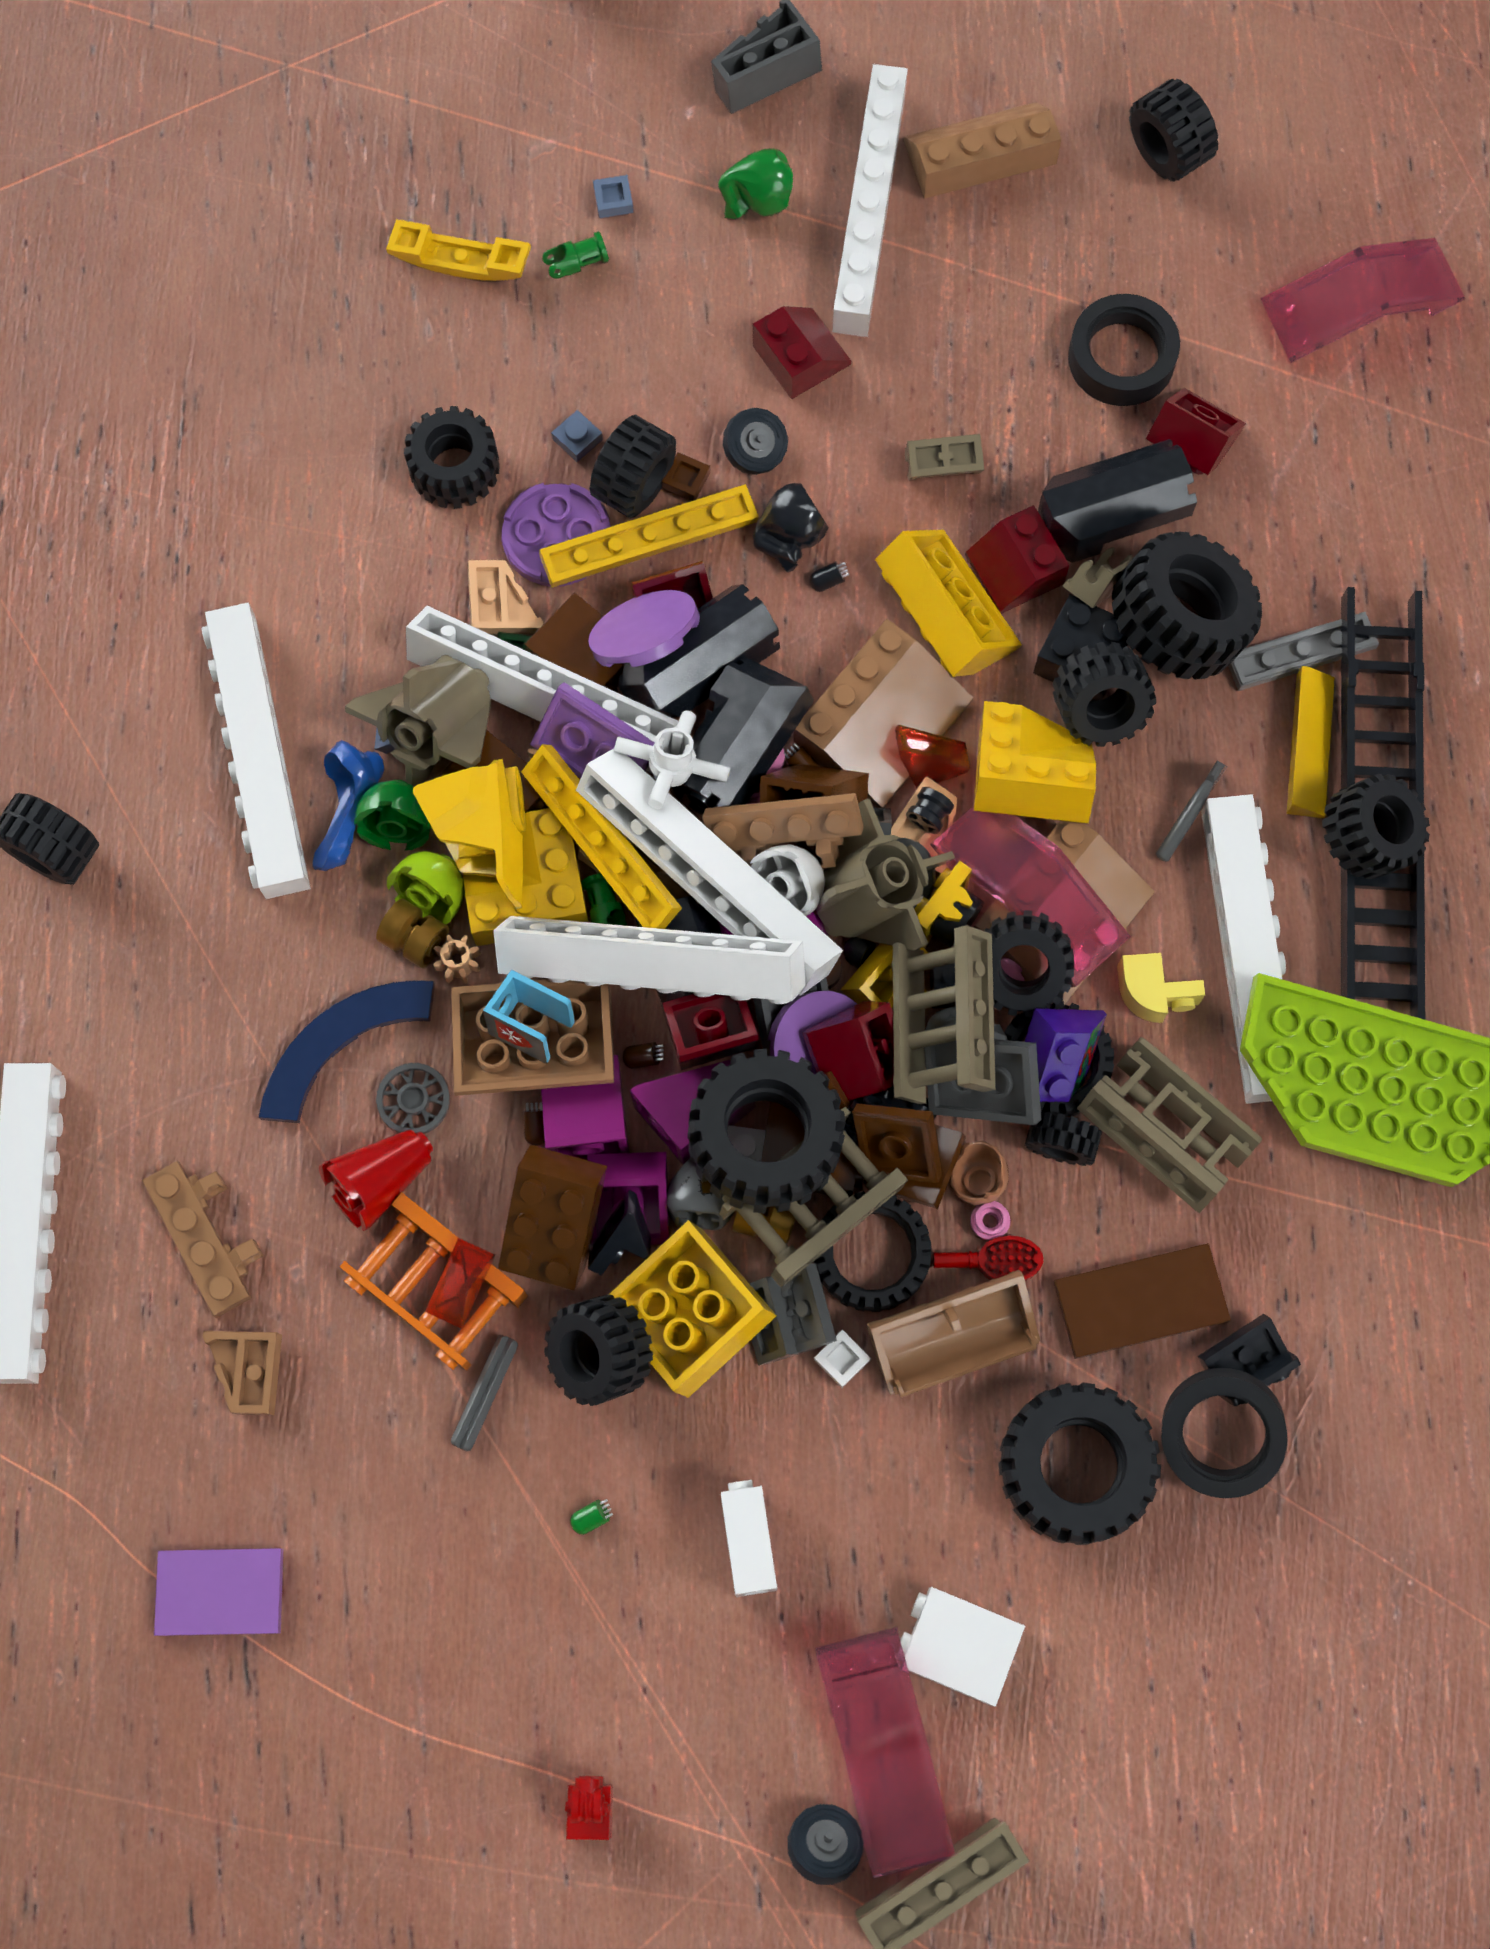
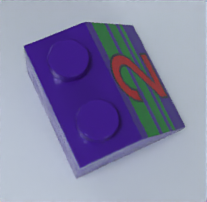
M1035 1008L1025 1042L1036 1043L1040 1102H1069L1083 1085L1107 1016L1103 1010Z

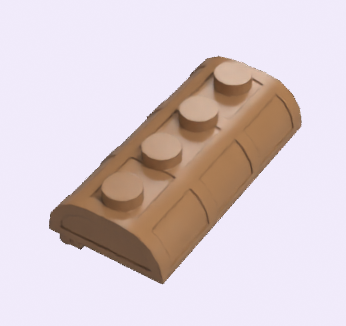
M1020 1270L983 1284L963 1289L960 1292L935 1301L915 1306L912 1309L890 1317L867 1323L871 1344L887 1390L890 1395L899 1394L900 1398L1037 1349V1344L1041 1341L1025 1279Z

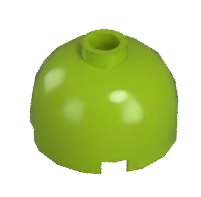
M430 851L412 853L404 858L387 877L386 885L388 890L393 886L398 893L394 899L396 902L399 899H405L422 910L423 918L431 915L446 925L457 914L464 900V880L461 872L457 868L455 861L444 854Z

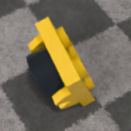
M960 860L953 870L949 868L943 870L934 884L936 890L930 900L923 897L922 901L914 909L928 943L932 937H935L947 947H954V928L966 925L971 926L983 908L984 901L967 890L972 869Z

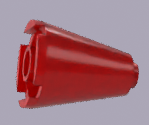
M409 1129L327 1160L319 1166V1172L325 1186L330 1182L333 1183L335 1194L332 1198L339 1209L355 1227L362 1226V1231H366L391 1206L400 1193H403L432 1161L430 1153L433 1151V1147L422 1132L416 1134Z

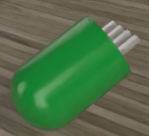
M598 1499L574 1512L570 1519L572 1529L577 1534L585 1535L609 1522L610 1516L613 1513L609 1514L611 1508L608 1510L606 1508L610 1506L609 1504L604 1505L608 1500L601 1501Z

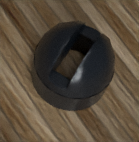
M851 937L845 942L843 947L845 959L850 965L858 969L875 950L876 944L870 940Z

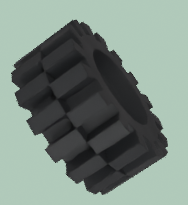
M1041 1112V1121L1029 1127L1025 1146L1028 1150H1033L1035 1154H1043V1157L1053 1158L1061 1163L1065 1161L1071 1165L1076 1163L1080 1166H1086V1164L1093 1165L1102 1131L1098 1130L1097 1126L1090 1125L1087 1121H1078L1076 1117L1071 1116L1069 1118L1065 1117V1114L1058 1113L1055 1115L1052 1112Z

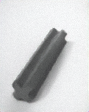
M504 1335L497 1337L451 1438V1443L455 1447L464 1451H470L473 1448L517 1350L518 1343L515 1340Z

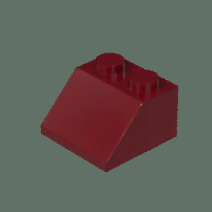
M782 306L753 323V347L791 399L851 365L850 358L813 308Z
M1183 388L1166 400L1146 440L1153 444L1168 439L1172 440V446L1179 445L1182 448L1193 473L1209 475L1218 467L1246 423Z
M1034 505L1002 519L965 553L986 592L1001 614L1064 585L1069 569V563Z

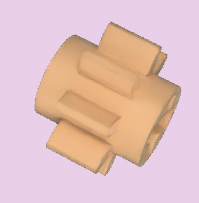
M447 935V942L443 947H434L436 954L441 957V960L433 963L435 970L443 971L446 969L445 979L448 983L454 977L462 978L464 983H467V975L472 970L475 972L480 971L479 964L473 961V958L481 955L478 947L468 948L469 939L467 935H464L461 941L453 940L450 935ZM460 954L462 962L455 965L453 955Z

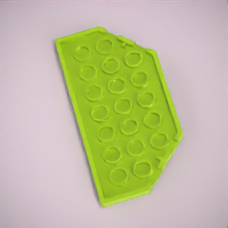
M1258 973L1253 977L1240 1052L1301 1146L1448 1187L1461 1183L1470 1175L1490 1164V1038Z

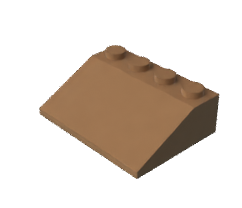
M886 619L802 718L794 731V743L799 748L803 746L810 756L823 767L869 773L867 799L870 798V801L878 808H884L970 705L973 697L916 639Z
M1060 820L975 924L974 928L985 931L986 928L990 929L992 927V922L998 917L1001 920L1006 919L1007 913L1013 911L1016 912V916L1024 915V910H1032V915L1037 917L1040 916V913L1048 915L1051 923L1057 921L1062 926V932L1068 934L1074 951V977H1072V985L1069 992L1063 993L1062 1001H1064L1065 1005L1153 896L1155 891L1092 828L1085 823ZM1029 945L1015 946L1005 952L1001 958H1008L1021 967V974L1026 981L1037 979L1048 968V959L1044 953Z
M549 979L534 980L570 999L575 1023L570 1028L520 1002L516 1004L508 1017L546 1036L550 1053V1060L547 1064L489 1035L483 1009L502 983L451 987L455 1096L614 1083L613 1022L609 984L587 986L581 981L569 980L562 983H553ZM505 997L504 1000L502 1001L499 1010L502 1008V1006H503V1004H504V1002H505V1000H506V997Z

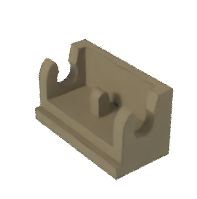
M980 434L907 441L904 453L905 462H908V480L984 472Z
M1111 547L1102 553L1096 564L1092 565V560L1083 563L1075 575L1066 580L1063 587L1094 608L1112 596L1113 586L1116 584L1119 575L1134 557L1128 555L1120 563V566L1114 569L1109 564V558L1115 552V548Z

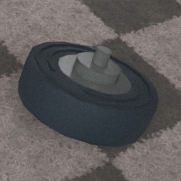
M750 408L743 410L730 419L724 430L723 448L725 455L730 463L743 473L758 475L769 472L781 463L787 452L788 436L786 428L778 416L766 409Z
M818 1804L805 1809L794 1820L787 1837L788 1855L793 1867L803 1878L818 1885H833L846 1880L857 1869L864 1852L863 1834L858 1822L846 1810L835 1805Z

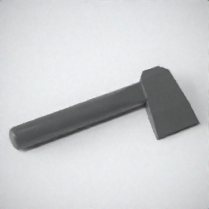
M1216 761L1205 781L1191 797L1157 850L1156 856L1164 862L1170 860L1202 810L1211 790L1214 789L1228 766Z

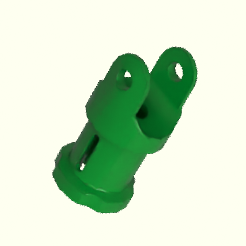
M597 231L594 232L591 238L576 243L568 241L546 250L542 255V260L545 264L551 265L548 270L550 277L557 279L579 273L582 267L599 261L607 263L609 262V257L601 233ZM560 269L559 273H554L555 270Z
M598 873L584 878L581 884L583 891H587L591 910L589 911L591 923L627 926L623 906L620 902H617L613 888L602 874Z

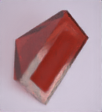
M897 725L895 733L899 756L916 789L926 776L934 782L940 783L966 774L969 771L970 763L966 742Z
M458 1238L425 1312L456 1327L463 1328L496 1254L462 1238Z

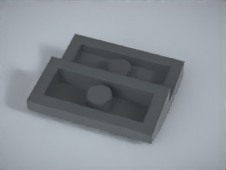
M816 1263L807 1266L782 1288L771 1276L750 1283L777 1315L751 1339L758 1366L789 1358L837 1341Z

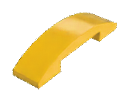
M396 219L386 251L398 259L434 272L474 280L499 281L521 278L531 245L528 242L496 237L494 244L434 234L430 225Z

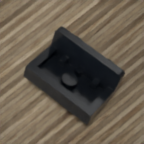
M1265 1314L1257 1317L1197 1356L1204 1370L1214 1368L1240 1370L1256 1377L1266 1386L1285 1380L1290 1376L1291 1371L1301 1364L1298 1357L1287 1350L1273 1321ZM1220 1396L1233 1406L1247 1404V1402L1236 1397Z

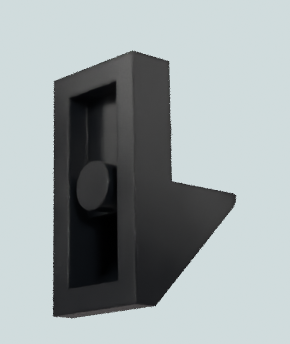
M628 1190L590 1246L588 1270L601 1276L610 1263L615 1265L620 1260L624 1249L643 1259H647L650 1256V1232L637 1194L631 1190Z

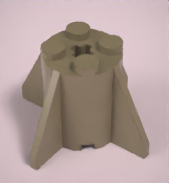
M442 655L431 665L412 668L403 676L402 683L354 698L345 706V712L377 726L382 742L388 739L395 748L391 754L405 764L406 782L415 787L426 781L434 766L442 757L466 768L475 767L480 762L491 708V698L487 688L490 682L488 676L481 669H473L464 662L453 659L449 655Z
M870 798L858 803L864 825L862 834L859 836L843 837V845H838L840 856L837 858L836 867L823 870L825 878L824 893L820 898L816 912L823 922L825 931L830 936L857 937L892 946L894 943L899 942L905 944L906 949L913 951L926 946L928 942L914 906L920 903L924 897L922 896L923 888L928 885L927 871L955 859L953 851L923 860L915 847L912 845L906 847L903 843L896 841L900 837L884 835Z

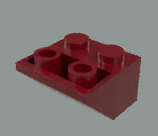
M862 1001L802 1032L816 1073L819 1071L823 1073L832 1071L848 1100L882 1092L894 1086V1025L890 1002Z

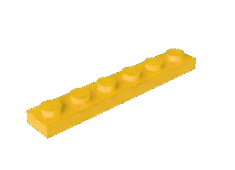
M744 484L539 550V556L550 585L553 588L756 523L759 516L748 488Z
M542 744L521 773L639 923L646 928L665 929L682 907L623 833L576 791L580 780L552 745Z

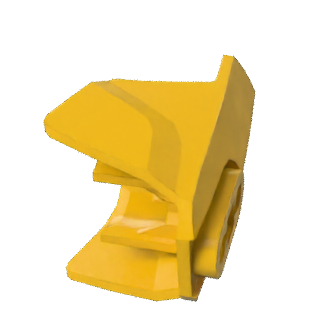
M503 759L493 760L488 766L470 767L416 785L413 788V794L436 836L441 842H445L461 874L496 877L503 892L514 904V909H521L523 891V835L521 833L526 831L522 782L518 768L516 766L505 768Z

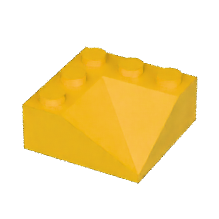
M984 701L978 741L974 811L1089 824L1096 790V760L1092 743L1090 745L1082 743L1081 739H1075L1068 729L1023 705Z
M550 808L525 813L526 831L521 833L523 835V891L521 909H514V904L505 895L496 877L463 875L471 934L476 946L495 943L493 930L510 916L588 922L574 839Z
M689 1220L608 1294L613 1295L614 1299L618 1297L625 1299L627 1307L633 1305L638 1310L637 1316L639 1319H644L647 1324L645 1331L647 1335H651L652 1343L649 1344V1350L653 1352V1361H650L651 1365L674 1392L688 1398L777 1316L706 1232Z

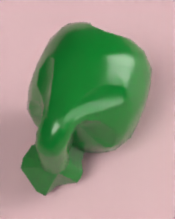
M762 149L741 159L724 172L718 180V188L725 201V218L739 219L742 215L747 214L749 209L760 216H774L781 213L788 207L793 187V172L787 157L778 149Z

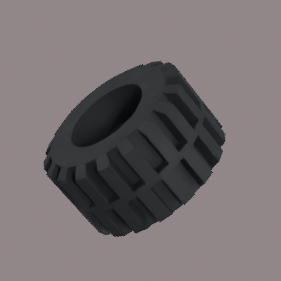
M1169 79L1135 101L1133 106L1130 107L1129 123L1136 146L1149 166L1162 178L1173 182L1179 181L1215 157L1219 146L1216 124L1206 103L1189 84L1184 83L1180 79Z
M450 406V411H443L442 407L435 408V414L430 416L426 412L421 416V423L414 422L410 427L412 434H407L405 438L406 448H404V456L412 483H414L417 492L420 495L424 493L425 500L431 504L437 500L439 507L447 508L448 504H453L454 509L462 508L461 503L468 502L471 506L477 503V496L480 495L484 499L489 494L488 486L494 487L497 482L496 474H499L500 465L493 432L490 426H486L485 419L480 415L474 418L472 410L465 408L463 412H459L458 406ZM459 448L471 453L467 460L457 466L444 467L434 463L439 454L449 449Z
M637 415L629 416L612 432L597 457L591 474V496L628 518L638 516L656 498L662 488V480L673 465L677 443L675 437Z
M1099 642L1095 644V648L1089 649L1088 645L1080 648V654L1076 656L1072 653L1066 658L1068 664L1059 667L1057 670L1059 677L1054 678L1053 681L1055 689L1053 692L1054 700L1066 728L1069 729L1070 734L1075 739L1080 738L1082 743L1087 745L1094 741L1097 747H1105L1107 742H1111L1112 745L1120 744V739L1125 737L1128 740L1135 736L1134 731L1137 729L1143 730L1147 725L1145 719L1152 718L1154 713L1152 706L1156 704L1155 689L1142 660L1129 647L1125 646L1122 649L1119 643L1111 642L1109 647L1105 646L1104 642ZM1118 688L1111 696L1103 700L1090 701L1103 690Z
M1377 774L1339 790L1340 792L1335 793L1330 798L1331 803L1325 807L1324 813L1327 815V818L1323 819L1322 827L1327 831V834L1324 835L1325 842L1329 843L1332 848L1329 852L1333 858L1337 857L1340 860L1339 866L1344 870L1350 868L1351 875L1360 877L1363 875L1364 879L1381 877L1414 864L1419 860L1418 856L1423 855L1426 850L1424 843L1429 842L1430 836L1426 831V827L1430 826L1429 818L1424 815L1426 810L1424 803L1418 801V793L1414 789H1408L1407 782L1402 779L1396 781L1393 775L1387 774L1382 776V774Z
M16 793L0 816V847L27 867L59 883L74 885L100 846L92 832L83 824L61 809L33 795Z
M1024 910V915L1017 916L1016 912L1013 911L1007 913L1006 919L1001 920L1000 917L992 922V927L985 929V932L992 934L994 1008L999 1011L1002 1007L1008 1008V1015L1017 1016V1011H1025V1017H1032L1035 1008L1050 1009V1005L1053 1002L1058 1005L1063 1000V993L1069 992L1072 985V977H1074V951L1068 934L1062 932V926L1057 921L1051 923L1049 916L1040 913L1039 917L1033 916L1032 910ZM1019 945L1033 946L1042 951L1047 957L1048 968L1044 974L1031 981L1013 979L1005 973L1001 966V958L1004 953Z
M613 1295L597 1296L562 1308L556 1312V1317H552L549 1322L551 1330L545 1333L548 1347L544 1348L545 1357L549 1359L547 1367L549 1373L554 1374V1382L557 1387H563L564 1395L569 1399L576 1398L578 1404L594 1406L634 1392L635 1389L640 1388L644 1384V1377L649 1376L651 1371L648 1362L653 1361V1352L649 1350V1344L652 1343L651 1335H647L645 1331L647 1324L644 1319H639L637 1316L638 1310L633 1305L627 1307L625 1299L621 1297L614 1299Z

